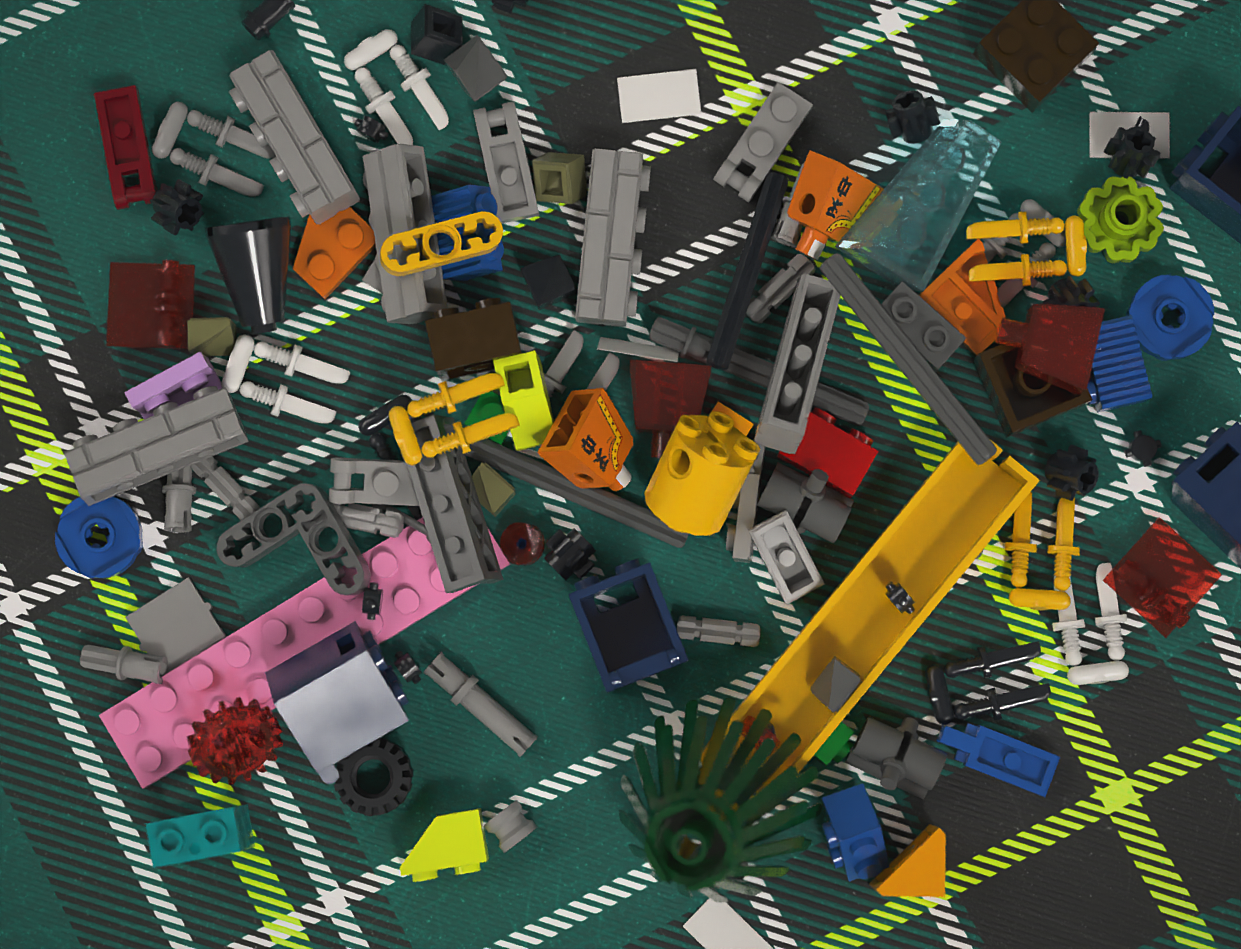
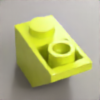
M536 351L493 360L495 372L502 376L505 386L499 388L505 413L515 414L520 426L510 430L516 450L519 451L542 445L554 423L541 359Z
M481 808L436 816L400 866L401 876L412 874V881L419 882L438 878L437 870L454 867L455 875L481 871L480 863L489 860Z

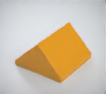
M929 824L889 864V868L884 869L869 885L882 896L945 897V833L939 827Z

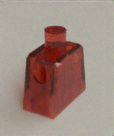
M1033 304L1028 309L1025 323L1001 318L995 343L1019 348L1015 363L1016 369L1080 395L1087 390L1105 309L1098 307Z
M630 360L635 430L637 433L653 434L651 458L661 459L682 415H701L710 379L711 366Z

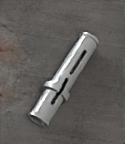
M441 652L423 673L431 677L453 697L450 700L456 706L459 703L521 757L538 736L533 734L476 683L479 680L472 675L469 678Z

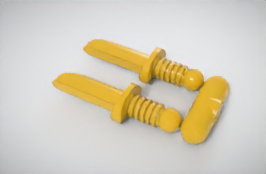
M1027 211L1018 212V219L981 221L970 224L966 229V239L1020 237V244L1028 243V235H1041V233L1042 235H1049L1050 233L1059 234L1065 227L1067 264L1062 260H1055L1054 262L1051 260H1044V262L1032 261L1030 263L1029 254H1021V262L989 263L972 267L968 273L969 282L1022 279L1023 286H1031V276L1032 278H1035V276L1036 278L1052 277V275L1060 277L1067 272V268L1068 272L1073 276L1083 275L1087 267V241L1084 234L1083 220L1076 215L1068 217L1065 224L1058 217L1028 220Z
M497 373L485 374L449 388L446 381L438 383L440 393L436 392L432 396H424V399L420 398L419 401L410 402L407 406V411L402 406H394L388 415L403 459L409 465L418 464L422 460V453L424 456L432 458L438 453L440 455L442 452L446 453V450L449 452L450 449L454 450L455 447L457 449L459 448L458 446L461 447L463 454L471 451L470 444L520 426L516 415L511 413L500 414L464 428L461 421L452 424L455 433L451 432L450 435L448 433L447 436L442 435V438L440 436L438 437L439 439L434 438V441H427L422 445V448L419 446L409 415L411 417H419L423 413L428 414V411L430 413L432 412L431 410L436 411V408L439 410L440 407L444 408V406H446L448 414L457 411L455 404L505 386L502 376Z
M1030 492L1014 512L1012 542H1005L1004 550L1012 551L1011 583L1016 587L1009 593V601L1013 606L1026 607L1033 610H1065L1071 603L1070 596L1063 592L1071 584L1069 579L1072 566L1070 565L1072 564L1071 555L1080 556V547H1073L1075 498L1073 501L1060 498L1057 507L1055 545H1048L1047 550L1048 554L1056 555V560L1054 561L1056 563L1054 564V586L1059 591L1025 589L1022 587L1028 581L1026 576L1029 563L1027 562L1029 561L1028 552L1037 553V544H1030L1032 492Z

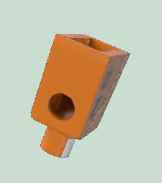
M810 150L787 211L789 218L806 227L795 250L818 260L828 239L844 246L851 245L879 203L885 189L844 164Z
M603 388L571 391L537 453L576 487L582 489L609 487L612 491H619L626 487L631 480V473L623 463L633 446V437L607 392Z

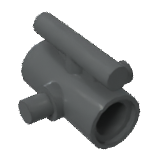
M778 462L757 506L775 515L787 510L799 534L808 530L835 543L849 516L854 499L825 486L828 475L823 470L815 469L810 477H807Z
M868 716L854 746L849 751L845 763L880 779V785L887 790H894L897 787L918 798L924 799L928 790H932L946 762L947 753L918 740L919 737L916 732L919 724L913 718H904L900 727L895 729Z

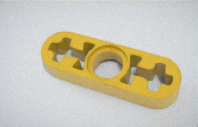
M477 212L389 236L383 242L380 251V262L384 270L389 274L405 276L488 254L494 251L500 244L503 236V226L494 214ZM478 223H483L485 229H493L494 233L490 234L488 243H483L480 237L467 239L466 246L468 249H461L462 240L456 228L463 227V236L474 233ZM436 233L449 235L454 243L453 250L447 255L435 254L429 246L431 236ZM414 239H422L421 249L427 260H419L420 252L408 255L405 265H399L397 259L389 260L388 256L393 253L394 245H400L403 251H408L416 248L417 243Z

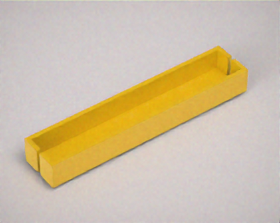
M992 440L991 442L997 448V452L981 465L975 464L959 442L953 446L732 713L727 731L730 724L735 720L741 721L744 724V728L728 764L762 709L769 710L772 713V718L745 764L765 738L773 739L776 744L765 762L792 733L798 734L801 738L800 745L755 794L790 766H795L799 774L1040 480L1011 456L1004 459L999 466L992 460L997 458L1003 449ZM889 582H893L894 585L899 583L914 600L915 603L912 606L915 610L911 614H908L906 611L901 613L885 593L888 590L885 586ZM834 656L860 674L861 682L837 712H832L810 690L812 684ZM708 744L702 750L701 763L703 762Z

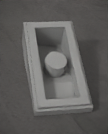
M787 510L748 529L781 598L786 604L824 585Z

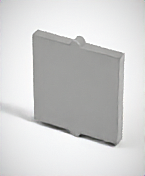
M190 577L125 617L141 642L139 645L141 651H146L148 655L164 656L167 658V673L227 637L211 612L212 604L205 603Z

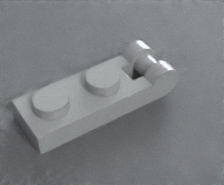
M777 82L728 158L719 168L713 180L723 187L726 184L730 185L740 192L739 197L749 203L807 117L813 104ZM741 162L754 169L749 178L736 170Z
M514 101L503 103V108L486 111V108L473 110L491 194L496 199L498 206L496 217L502 224L539 216ZM507 125L508 134L492 137L491 127Z
M331 458L330 472L334 473V487L329 488V502L340 504L364 503L419 506L405 461ZM352 474H364L363 488H351Z

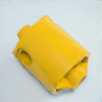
M713 411L709 416L682 415L679 418L644 492L645 502L652 513L675 531L699 536H710L719 532L760 451L759 445L733 427V419L722 412Z

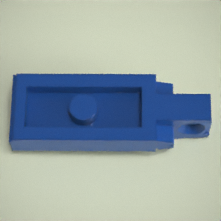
M967 723L964 733L942 725L936 740L957 749L954 760L962 762L963 766L1042 797H1046L1060 757L984 726H974Z

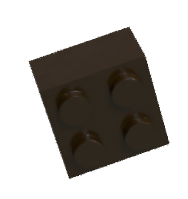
M1022 0L978 43L973 55L1033 113L1093 54L1100 43L1056 0Z
M500 298L486 299L475 303V310L459 313L458 307L446 308L434 312V319L425 321L435 369L441 381L495 370L493 360L522 354L510 302L501 303Z
M1059 321L979 353L973 359L1006 438L1085 406L1093 400Z

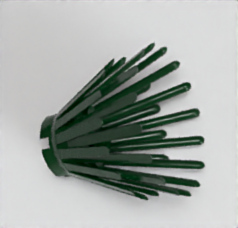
M725 698L722 702L700 770L708 719L706 716L697 717V700H691L686 704L677 782L673 727L671 724H665L663 715H660L655 720L654 729L660 797L646 749L639 742L635 744L633 756L649 812L644 806L631 779L626 775H623L621 779V787L642 822L641 824L635 815L619 810L621 823L644 845L643 849L634 844H628L634 856L649 863L653 870L650 875L658 882L664 881L669 885L674 881L679 893L688 898H693L691 891L698 890L715 902H729L726 896L717 891H720L719 887L750 896L760 894L762 890L755 883L729 877H782L789 871V868L786 866L739 864L804 851L811 845L812 840L805 839V836H796L755 846L751 845L819 816L822 811L821 804L808 807V802L803 800L758 821L817 779L818 770L815 766H812L798 776L797 768L790 766L755 794L800 745L801 738L798 734L792 733L766 762L765 760L774 750L776 744L773 739L765 738L745 764L772 718V713L769 710L762 709L728 764L744 728V724L741 721L735 720L730 724L727 731L736 704L734 698ZM687 834L696 836L701 841V844L691 841Z

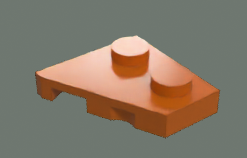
M351 207L337 212L335 216L317 225L309 214L293 270L321 297L326 299L376 247L374 231Z
M977 239L919 294L925 302L966 337L963 344L975 356L982 353L1009 327L1004 309L1000 304L995 281L969 282L968 273L972 267L988 264L984 252L985 248L980 239Z

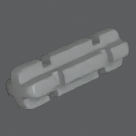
M797 254L787 264L789 268L786 271L782 268L758 291L760 295L757 298L754 296L751 298L746 312L750 320L757 324L762 323L771 314L769 310L772 307L777 309L795 291L802 274L812 275L815 273L816 269L813 263L806 256Z
M213 457L192 464L190 466L199 477L205 478L204 482L228 507H233L232 512L241 521L260 509L259 505L249 495H244L245 490L223 467H217L218 462Z
M333 503L346 528L374 534L377 533V530H380V535L393 538L398 537L403 531L404 516L401 513L386 510V513L382 514V509L354 503L348 504V506Z
M684 615L679 616L676 629L680 639L694 640V637H698L700 641L734 645L735 642H740V646L749 647L758 646L761 631L758 624L743 622L742 625H737L736 621L702 618V621L696 620V617Z

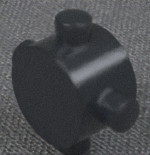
M364 116L362 120L357 118L354 122V126L358 127L356 131L375 143H378L380 139L386 140L388 137V133L385 132L386 127L368 116Z
M1142 430L1135 431L1133 433L1135 439L1130 442L1129 448L1124 450L1126 458L1131 457L1135 461L1143 462L1144 467L1151 466V458L1155 456L1157 449L1161 448L1160 440H1154L1150 436L1143 435Z
M371 582L370 588L365 587L362 613H367L368 620H375L376 615H380L382 609L383 589H378L379 584L376 582Z
M889 582L885 586L888 590L885 594L901 613L906 611L908 614H911L915 610L912 606L915 603L914 600L899 583L894 585L893 582Z
M402 651L395 654L397 660L394 661V664L408 683L410 681L414 684L421 681L419 675L422 674L419 666L408 652L405 654Z

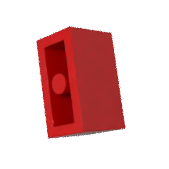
M814 407L807 418L805 433L796 453L788 454L779 451L776 457L809 476L815 469L823 470L828 475L825 485L851 498L879 451L871 447L874 441L870 437L855 429H851L848 434L834 426L837 421L836 418Z

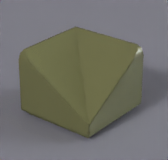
M548 152L532 160L536 201L574 204L587 195L584 155Z
M229 317L190 318V320H187L188 351L192 355L198 352H202L205 356L231 355L237 340L236 324Z
M482 462L472 475L480 504L496 517L516 495V490L486 462Z

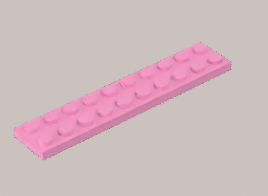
M423 517L417 520L425 525ZM408 526L403 529L398 537H390L362 554L371 572L370 583L376 582L379 584L378 589H383L381 613L376 615L375 620H368L367 613H362L364 592L356 596L341 595L330 587L324 577L160 677L163 679L162 684L150 683L101 713L99 717L142 789L147 788L276 709L265 672L356 621L362 633L370 630L380 645L478 584L454 593H446L431 543L427 540L426 535ZM488 529L500 570H503L510 563ZM345 565L342 566L346 573L341 579L342 583L354 585L353 577L357 574V570L349 569Z

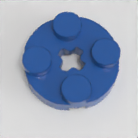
M1160 275L1149 280L1137 290L1127 309L1126 316L1132 315L1140 348L1161 361H1168L1170 359H1182L1190 356L1205 345L1213 330L1211 328L1215 313L1213 301L1200 283L1188 277ZM1166 306L1170 311L1175 308L1180 311L1181 315L1177 319L1180 324L1178 328H1174L1172 325L1165 326L1162 323L1161 319L1164 315L1161 310L1163 307Z
M81 496L76 498L63 510L59 518L61 520L58 524L57 532H55V545L62 561L71 570L88 578L106 579L121 574L134 563L137 555L143 549V530L138 515L128 503L114 496L91 506H88ZM94 525H98L101 529H109L110 535L106 537L108 543L104 547H101L98 543L93 545L89 543L88 539L93 536L91 528Z

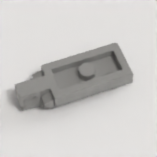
M759 445L760 451L732 508L738 509L737 524L729 525L726 550L733 551L732 558L735 562L750 563L753 558L754 542L748 529L757 525L759 510L757 504L761 494L766 448L762 445Z

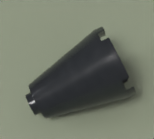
M290 216L205 228L206 238L241 326H251L252 334L276 331V322L284 321L291 234Z

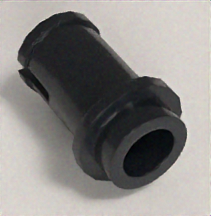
M264 0L252 12L247 10L244 13L246 18L241 23L259 41L263 36L268 38L271 35L269 30L296 6L292 0Z

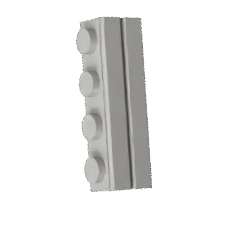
M269 50L253 59L251 63H246L232 71L229 76L235 88L231 89L229 93L241 113L248 109L256 122L249 125L261 148L268 144L272 148L276 157L269 160L280 181L284 182L290 179L296 192L289 196L301 217L303 218L310 214L316 225L321 224L335 216L337 212L344 211L359 202L360 198L274 51Z
M394 144L381 149V151H375L363 156L365 168L363 182L369 195L371 209L369 223L375 236L377 250L375 264L380 272L383 291L381 298L382 309L386 313L388 323L416 324L434 318V312L446 309L448 306L442 266L405 276H394L385 271L381 265V247L389 236L435 224L424 147ZM436 233L429 239V246L435 254L440 255ZM414 239L417 246L415 249L403 251L400 245H394L393 253L388 256L389 260L397 259L399 265H405L407 256L420 252V261L427 260L421 249L422 239Z
M606 149L592 150L575 314L576 322L626 327L627 316L636 317L638 291H630L632 274L640 275L642 250L634 249L636 233H644L647 208L639 207L640 191H649L651 166H643V154L618 152Z
M802 274L793 293L754 437V442L758 445L788 454H795L804 436L807 418L810 414L828 345L827 342L831 334L840 299V294L826 279Z
M216 386L203 388L194 393V400L179 406L176 402L163 404L154 409V416L139 422L136 418L126 419L117 423L113 427L114 432L100 438L92 434L74 441V448L65 451L64 455L79 495L84 502L91 506L249 442L233 399L226 387L219 390Z

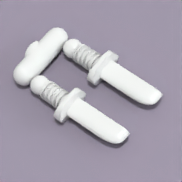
M386 29L374 37L372 36L362 41L357 48L345 56L344 64L347 69L356 70L355 80L360 83V88H362V91L371 102L365 107L369 114L377 112L397 144L413 145V139L408 128L390 103V101L396 98L392 91L384 94L375 78L371 77L370 71L362 66L391 48V58L396 61L397 68L400 69L399 71L407 79L400 84L403 90L412 89L439 131L448 125L449 118L445 108L426 81V78L431 75L428 69L425 68L419 71L410 55L406 54L405 48L401 45H395L398 41L397 34L391 29Z
M243 334L235 342L221 385L222 388L226 387L229 393H234L240 388V393L243 397L253 398L252 400L254 401L256 399V402L261 401L265 405H273L271 415L278 417L280 410L317 423L327 424L334 420L336 411L286 394L289 388L281 384L277 393L276 390L272 391L271 388L268 390V387H260L259 384L255 385L250 381L242 383L253 349L255 355L259 358H267V361L270 359L271 362L275 361L276 364L278 362L279 365H287L284 374L291 377L296 370L327 382L342 384L348 380L350 371L302 355L303 347L294 345L291 353L290 350H282L281 347H274L273 344L269 345L263 341L255 345L254 339L250 335Z
M1102 563L1096 570V583L1102 617H1095L1096 626H1105L1104 630L1106 631L1104 633L1107 634L1105 635V638H1107L1106 645L1109 647L1108 655L1114 661L1077 666L1082 662V654L1080 653L1081 647H1079V634H1077L1078 630L1076 629L1084 628L1085 623L1084 619L1077 620L1072 584H1070L1067 590L1063 591L1071 598L1070 606L1065 610H1058L1059 622L1052 623L1053 631H1063L1061 634L1063 635L1062 639H1064L1065 659L1069 665L1074 666L1069 669L1067 678L1074 685L1101 684L1122 680L1129 673L1128 665L1119 661L1125 655V650L1122 647L1124 643L1121 641L1123 637H1121L1122 633H1120L1121 629H1119L1121 625L1119 623L1128 621L1126 614H1119L1111 563Z

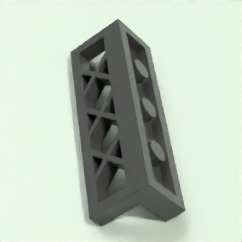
M431 415L413 422L412 426L420 448L427 441H434V438L439 439L438 437L440 436L442 438V435L447 436L451 432L455 433L452 425L455 423L454 418ZM460 446L457 449L455 447L454 450L450 449L449 452L446 450V453L442 452L441 455L438 453L432 458H428L422 453V460L418 464H407L446 593H454L479 583L492 584L503 580L466 456L463 454Z

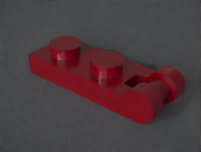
M136 85L94 93L112 196L116 209L130 208V203L139 201L151 204L150 200L153 199L158 188L154 177L138 88ZM139 173L140 184L127 187L124 176Z

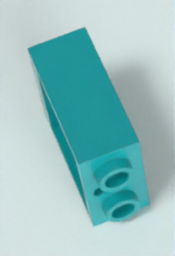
M248 804L146 824L153 868L241 852L255 847Z

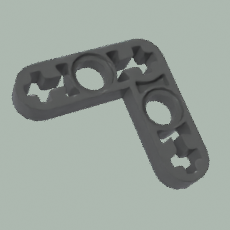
M301 483L292 487L226 530L217 542L216 551L219 559L224 564L231 567H247L298 534H301L328 584L335 592L341 595L356 596L363 593L365 587L368 588L371 581V572L368 564L333 503L329 502L328 494L317 485ZM303 494L315 496L316 500L311 503L312 512L299 510L291 515L284 508L286 505L287 509L295 510L304 503ZM275 513L281 518L283 525L280 534L270 538L264 532L263 523L269 515ZM331 527L337 532L338 543L332 551L326 552L319 545V535L325 528ZM254 536L259 541L250 542L241 549L243 557L231 554V551L235 548L234 539L247 541ZM346 551L348 552V556L341 557ZM340 557L345 567L357 570V574L353 577L354 585L342 583L341 579L346 575L341 563L333 562L330 564L329 561L331 559Z

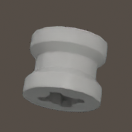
M515 800L483 825L488 833H494L499 839V848L503 853L537 828L533 820L526 819L521 813L522 806L518 800Z

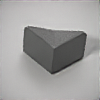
M478 35L444 59V62L464 92L474 102L507 78L500 64Z
M834 656L812 684L810 690L832 712H837L861 682L860 674Z

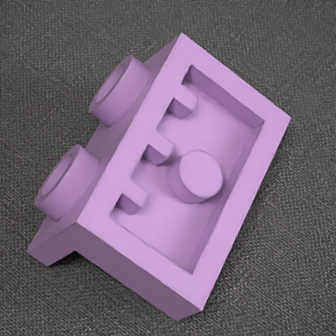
M198 352L124 393L132 408L140 412L143 419L154 416V409L163 404L176 402L179 406L194 400V393L203 388L216 386L219 390L222 388V385L209 358L202 352Z

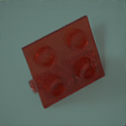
M163 260L162 264L110 262L106 346L188 349L187 320L193 318L195 265L179 264V261Z
M1158 517L1102 581L1162 636L1167 638L1175 627L1180 629L1189 621L1191 616L1188 613L1222 574L1167 523Z

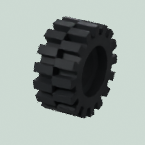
M378 738L338 761L336 768L339 778L334 784L335 791H338L341 797L339 799L342 803L348 805L350 810L355 813H361L365 816L386 814L402 804L411 791L413 785L411 784L413 769L410 766L411 761L400 746L390 742V740ZM371 759L383 762L390 772L388 786L382 792L376 794L364 791L357 781L359 767Z

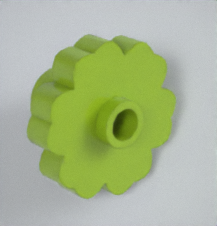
M1130 176L1127 179L1124 177H1109L1101 188H1091L1085 194L1083 202L1077 209L1078 216L1084 221L1087 250L1091 253L1103 251L1105 259L1110 263H1118L1120 261L1130 263L1134 261L1140 251L1148 252L1152 250L1157 244L1158 237L1164 231L1162 222L1156 218L1163 210L1162 202L1156 198L1155 191L1151 187L1137 188L1135 179ZM1116 214L1125 218L1126 225L1118 221Z

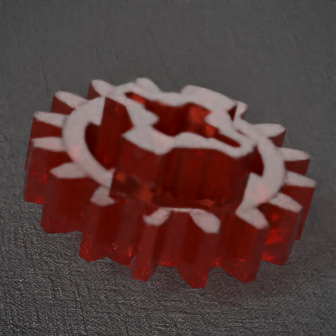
M236 697L233 706L227 707L226 703L222 700L218 703L219 711L215 713L208 709L203 711L206 718L204 723H192L195 734L187 736V742L190 747L188 750L193 766L197 767L200 776L204 777L209 774L212 782L215 784L223 777H226L229 785H234L237 777L242 775L247 782L251 781V772L257 770L265 773L267 770L264 762L266 760L276 761L278 757L274 749L283 747V742L279 735L282 733V729L277 718L273 716L269 706L261 708L256 699H253L247 706H244L241 697Z

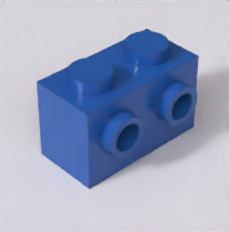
M862 783L822 797L828 821L822 824V828L835 869L843 867L848 881H852L858 878H872L883 869L889 868L881 826L864 784Z

